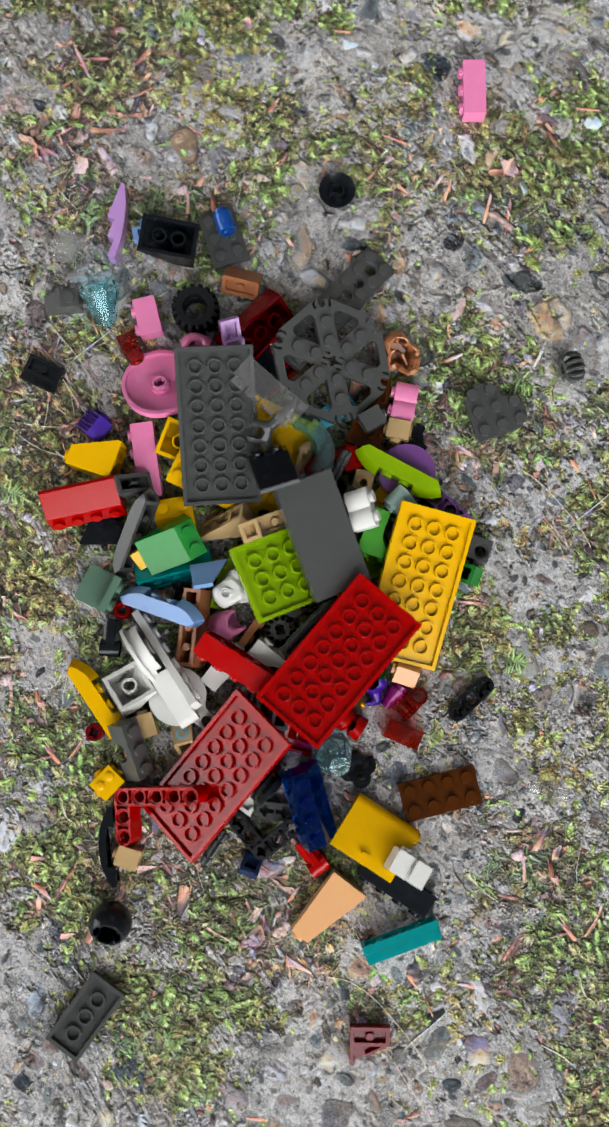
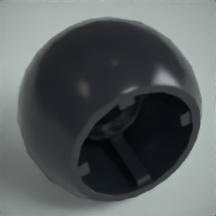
M104 901L93 909L89 917V932L93 939L101 944L117 945L128 937L132 929V915L124 904L118 901Z

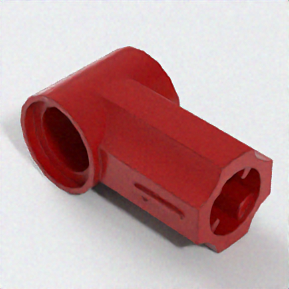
M309 836L295 844L294 847L306 862V867L315 879L331 868V864L325 855L319 852Z

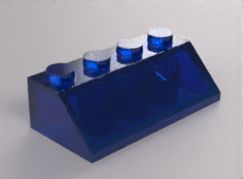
M315 758L280 772L300 845L309 853L327 846L337 832L318 761Z

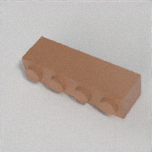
M184 588L183 599L192 603L200 611L204 622L199 627L179 625L176 659L181 666L203 668L204 661L198 659L192 651L208 628L212 593L210 590Z

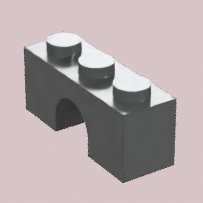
M122 718L107 726L113 744L121 746L127 755V759L120 762L126 780L140 782L155 773L137 718Z

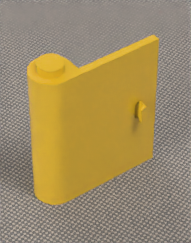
M359 792L329 844L391 883L395 874L384 868L383 865L393 847L397 846L401 849L403 845L411 849L413 845H417L421 836L419 835L420 830Z

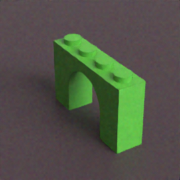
M375 507L381 515L380 526L359 532L357 542L363 557L368 558L369 555L376 557L375 561L384 563L387 549L383 542V534L391 512Z

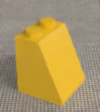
M120 440L71 444L70 449H67L64 454L65 463L73 470L96 478L119 475L128 448Z

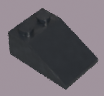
M143 213L137 251L174 265L194 268L200 224Z
M273 445L269 450H257L252 452L250 456H247L254 480L261 494L300 483L285 445Z

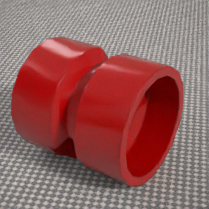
M351 709L336 729L341 732L346 731V735L356 741L368 724L369 719L361 714L356 715L355 710ZM352 720L356 722L353 728L349 726Z

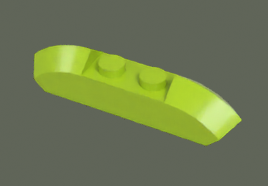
M370 444L355 450L360 463L373 475L380 471L383 477L389 480L391 478L397 480L398 485L401 484L406 489L408 487L412 488L410 494L419 498L434 499L442 497L438 480Z

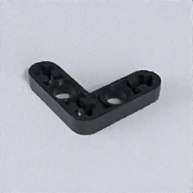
M240 809L228 822L230 827L258 860L268 859L297 836L302 827L299 819L289 817L264 836L248 815ZM240 816L242 818L241 821L236 823L234 819ZM245 824H247L248 826H246V827L243 829V831H242V830H241L242 826H244ZM289 824H295V830L291 829L287 834L284 832L289 827ZM247 830L253 831L255 839H248L245 832ZM279 834L282 837V842L275 843L272 835ZM269 843L270 847L267 848L265 853H260L259 849L264 848Z

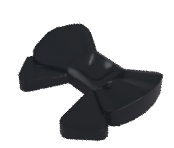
M414 426L411 434L414 437V442L411 444L426 450L427 446L423 438L425 427Z
M173 582L172 587L174 590L171 599L180 602L184 588H192L191 585Z

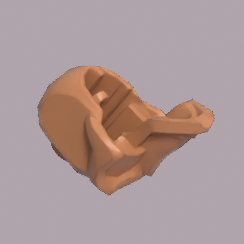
M393 331L383 337L389 370L397 369L399 372L409 376L415 374L420 367L419 355L421 353L419 349L410 343L403 331Z

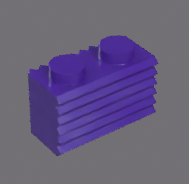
M88 409V412L83 414L81 420H78V423H76V426L95 442H101L114 427L109 423L111 419L98 409L95 411Z

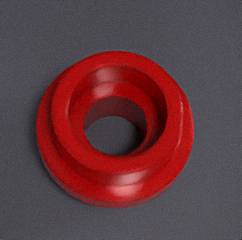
M122 601L117 602L113 609L115 617L120 620L128 619L133 612L132 607L124 605ZM125 607L126 613L121 614L120 608Z

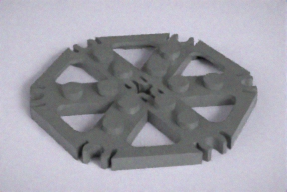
M325 298L322 300L323 307L319 306L318 300H314L313 304L311 301L277 330L281 332H277L275 336L281 338V343L274 342L272 344L274 346L272 353L280 394L285 389L288 390L282 397L285 398L291 395L293 401L298 402L295 407L296 410L329 423L338 424L341 423V415L345 417V422L354 420L384 393L381 390L386 389V386L381 384V379L389 380L388 375L390 371L382 330L375 335V332L380 328L379 325L374 329L370 326L371 321L374 319L370 318L365 321L370 316L369 314L331 298ZM336 311L352 316L358 322L357 326L339 342L334 321V313ZM308 315L313 317L318 344L298 337L293 332L294 327ZM369 341H373L377 346L379 366L376 368L351 358ZM289 355L312 366L295 381H290L287 378L284 357ZM333 357V361L336 362V364L330 366V362L327 361V359ZM346 379L370 388V394L357 406H353L350 403ZM324 381L330 405L329 411L311 406L307 402L308 395Z

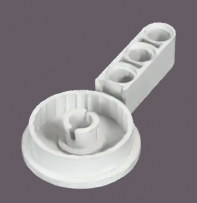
M137 625L128 630L121 629L119 631L120 636L129 653L143 673L151 680L181 728L184 729L200 718L198 712L188 704L168 670L159 671L163 668L162 661L142 630Z
M180 667L181 673L185 672L191 681L189 683L192 689L195 688L201 696L199 701L202 706L196 709L200 718L193 723L203 730L206 727L203 722L206 716L213 718L215 715L206 707L207 691L205 684L200 681V676L194 671ZM155 688L156 693L148 700L151 711L161 722L172 726H180Z

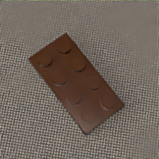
M472 764L397 783L407 823L483 803Z

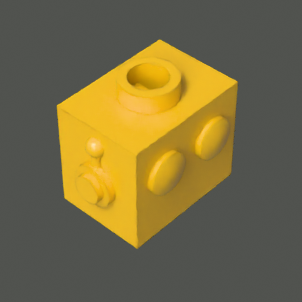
M111 763L105 769L101 767L94 774L96 778L89 786L96 792L97 796L106 802L127 780L123 771Z

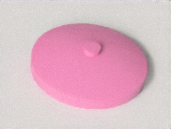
M155 350L147 352L132 361L123 374L121 384L124 398L130 408L138 414L150 418H165L177 414L174 351Z

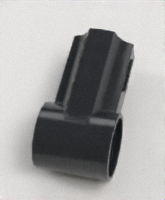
M105 618L103 639H101L99 645L100 656L120 657L122 641L120 640L119 631L122 629V620Z

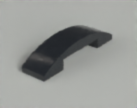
M111 804L107 808L100 826L99 856L108 882L113 888H116L120 884L119 866L111 864L109 827L115 826L114 804Z

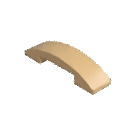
M279 509L237 525L243 544L285 528Z

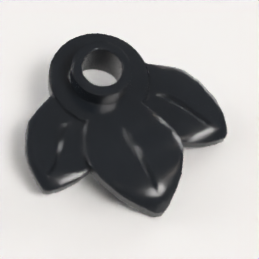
M351 750L347 758V764L338 765L337 770L343 780L353 782L358 788H365L371 782V774L376 769V762L373 756L364 759L359 752ZM359 775L365 776L363 781H358Z

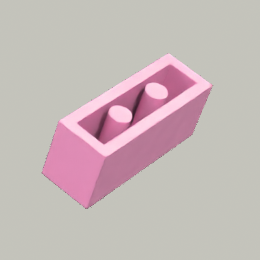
M485 59L463 60L457 72V79L461 81V85L458 86V97H461V103L458 105V114L461 115V122H483L487 113Z

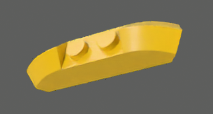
M72 659L67 674L109 739L112 740L107 726L122 719L123 716L119 710L114 711L115 705L111 699H106L104 696V688L99 682H95L99 675L84 662Z

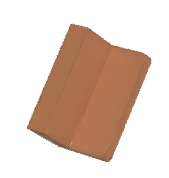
M227 266L222 278L221 292L256 300L259 296L263 274Z

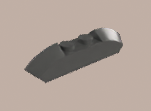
M150 487L140 494L129 511L114 553L113 568L116 576L129 574L135 569V563L129 556L137 549L134 541L148 534L160 503L158 495Z

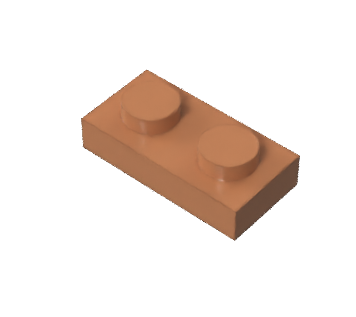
M254 617L237 642L243 647L246 644L250 645L256 637L253 634L257 629L261 630L266 622L258 624L256 617Z

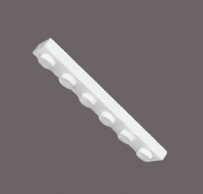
M138 609L131 613L188 704L195 710L201 707L202 704L199 701L201 698L200 694L195 688L192 689L189 683L191 681L186 673H181L179 670L181 667L180 663L175 657L172 658L170 656L171 649L165 642L162 643L159 639L162 636L156 627L152 628L150 625L152 620L146 612L143 614Z

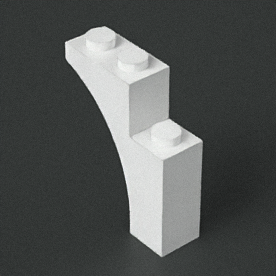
M260 636L247 652L266 666L280 668L287 660L273 646L274 642L268 637L263 638ZM231 641L232 644L236 645L243 651L245 650L244 647L240 645L238 642L234 643ZM211 665L200 681L215 692L229 678V675L223 671L215 670Z

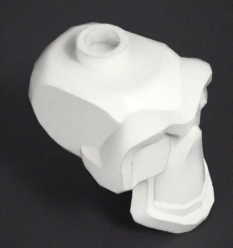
M235 568L230 570L225 580L216 585L212 590L213 598L221 608L226 609L237 603H249Z

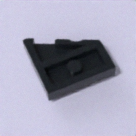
M112 518L102 519L99 522H89L79 544L83 546L117 545L125 524Z

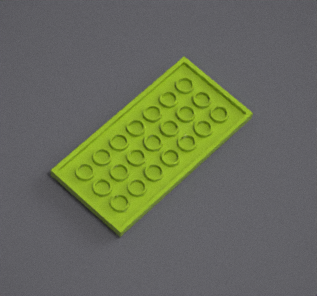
M286 529L229 550L258 624L314 602ZM383 535L384 545H385L386 549H388L387 542H386V540H385V538H384V535ZM369 555L368 558L363 557L371 579L380 576L383 563L375 561L376 557Z

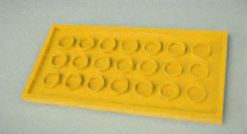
M404 500L400 501L377 587L422 624V626L392 661L435 671L477 520Z

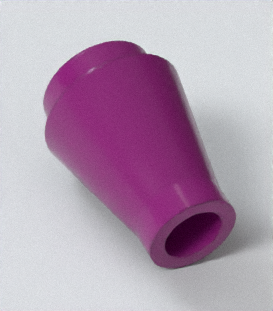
M391 682L381 704L390 710L395 703L406 695L405 692L408 689L404 685Z

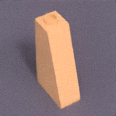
M333 868L292 924V935L297 940H304L308 943L363 901L366 897L365 892Z

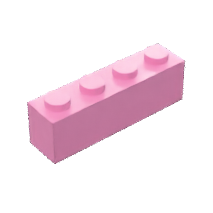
M153 421L129 424L130 430H127L129 442L132 441L130 457L135 463V467H132V473L149 472L153 491L158 495L159 499H165L159 454L155 453L157 447L155 425Z

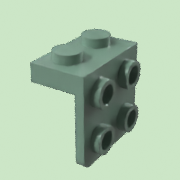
M92 564L79 585L75 598L104 614H109L116 606L117 602L115 600L118 594L120 595L125 588V580Z

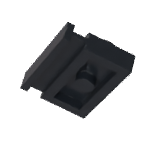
M31 353L19 378L55 395V391L59 387L66 370Z

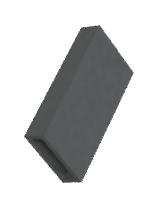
M324 466L312 470L313 474L306 477L305 473L298 475L300 483L272 491L314 602H320L344 592L359 573L369 581H372L331 468L325 470Z

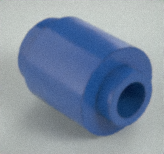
M226 206L216 208L213 211V219L218 234L224 237L232 236L236 230V225L231 211Z

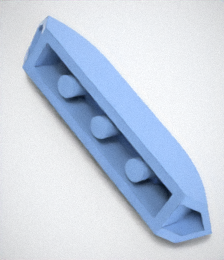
M131 587L124 590L120 596L124 605L187 627H199L204 622L200 611L189 601L182 599L179 602L171 598L164 600L162 595L152 593L149 587Z

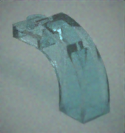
M292 417L293 419L288 426L306 435L312 441L315 448V456L308 472L313 474L312 470L323 466L325 470L332 469L335 459V448L332 437L327 429L316 419L309 425L307 424L308 421L303 417Z

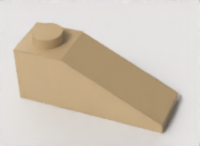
M243 502L201 524L199 535L202 541L241 537L237 525L254 519L258 515Z

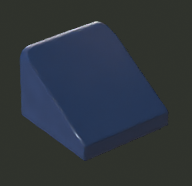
M246 851L238 873L256 880L263 860H258L251 852Z

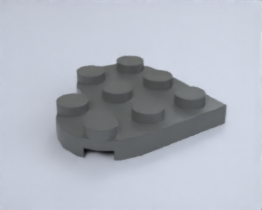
M492 383L477 384L471 387L466 394L464 400L465 410L478 444L518 430L527 419L526 406L519 396L501 395Z

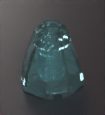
M108 280L86 284V289L79 287L83 301L96 323L102 325L103 328L114 326L113 322L117 321L120 289L116 280H112L113 284H109Z
M332 732L318 750L313 746L310 755L318 768L332 775L342 776L349 771L353 748L343 733Z

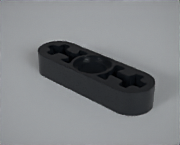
M489 677L478 678L449 706L448 716L454 721L463 720L492 692L494 688L492 679ZM481 681H488V689H482L479 692L482 694V696L480 697L479 694L473 690V688L475 687L476 690H478L482 686L480 683ZM469 693H473L476 696V701L473 704H468L465 700L466 695ZM460 701H462V703L466 707H469L467 711L465 708L460 710V717L457 715L453 716V708L459 709L462 706L461 704H459Z

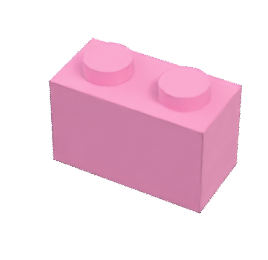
M154 295L133 299V307H130L132 317L137 320V324L134 325L137 336H141L143 341L164 337Z

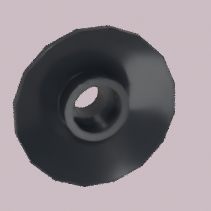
M329 173L320 182V198L331 208L346 207L355 197L356 188L354 181L345 173ZM339 191L340 194L335 195L334 192Z

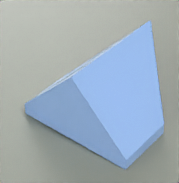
M227 559L190 565L193 588L212 587L215 578Z

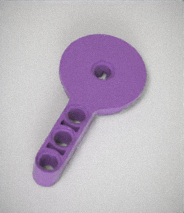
M401 444L386 452L435 479V463L430 454L423 448L413 444ZM378 471L381 486L390 494L398 486V481L393 478L389 480ZM442 490V497H440V502L438 503L432 502L431 499L412 495L415 500L421 499L430 508L445 512L446 507H451L454 509L455 515L473 519L470 514Z

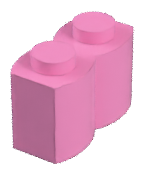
M397 381L396 386H392L390 397H393V403L388 405L387 415L391 418L413 422L420 386Z

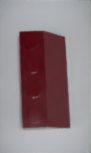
M270 288L237 316L239 317L241 334L245 339V345L253 344L254 359L275 337L276 333L280 332L277 330L294 317L280 294ZM219 332L213 338L219 346H223L221 333Z

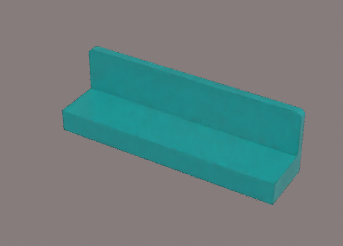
M205 546L207 552L192 561L155 575H151L147 567L140 570L135 564L134 568L138 586L149 587L153 591L172 586L173 582L184 583L192 581L190 565L212 561L209 547Z
M435 915L363 941L361 946L368 964L373 965L442 939L437 919Z

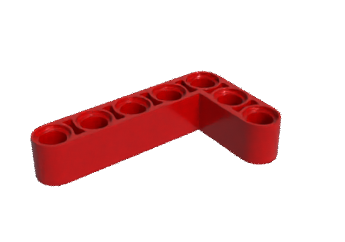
M132 785L116 790L114 794L116 840L118 844L128 846L140 841L142 837L141 806H193L206 801L208 798L206 787L203 785Z

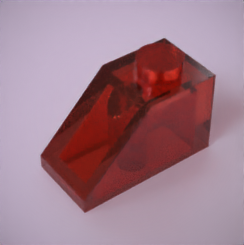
M389 716L381 733L382 736L417 750L424 734L423 731Z

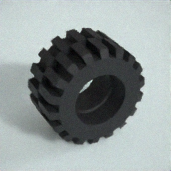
M193 283L190 284L191 287L187 288L185 285L183 286V291L178 290L176 292L177 297L174 296L172 299L171 308L174 320L182 332L185 330L186 334L196 332L206 335L205 332H212V327L216 328L218 325L217 321L220 320L218 299L213 291L210 292V288L207 286L203 288L202 284H198V287H196ZM191 304H204L207 310L202 316L191 318L185 314Z

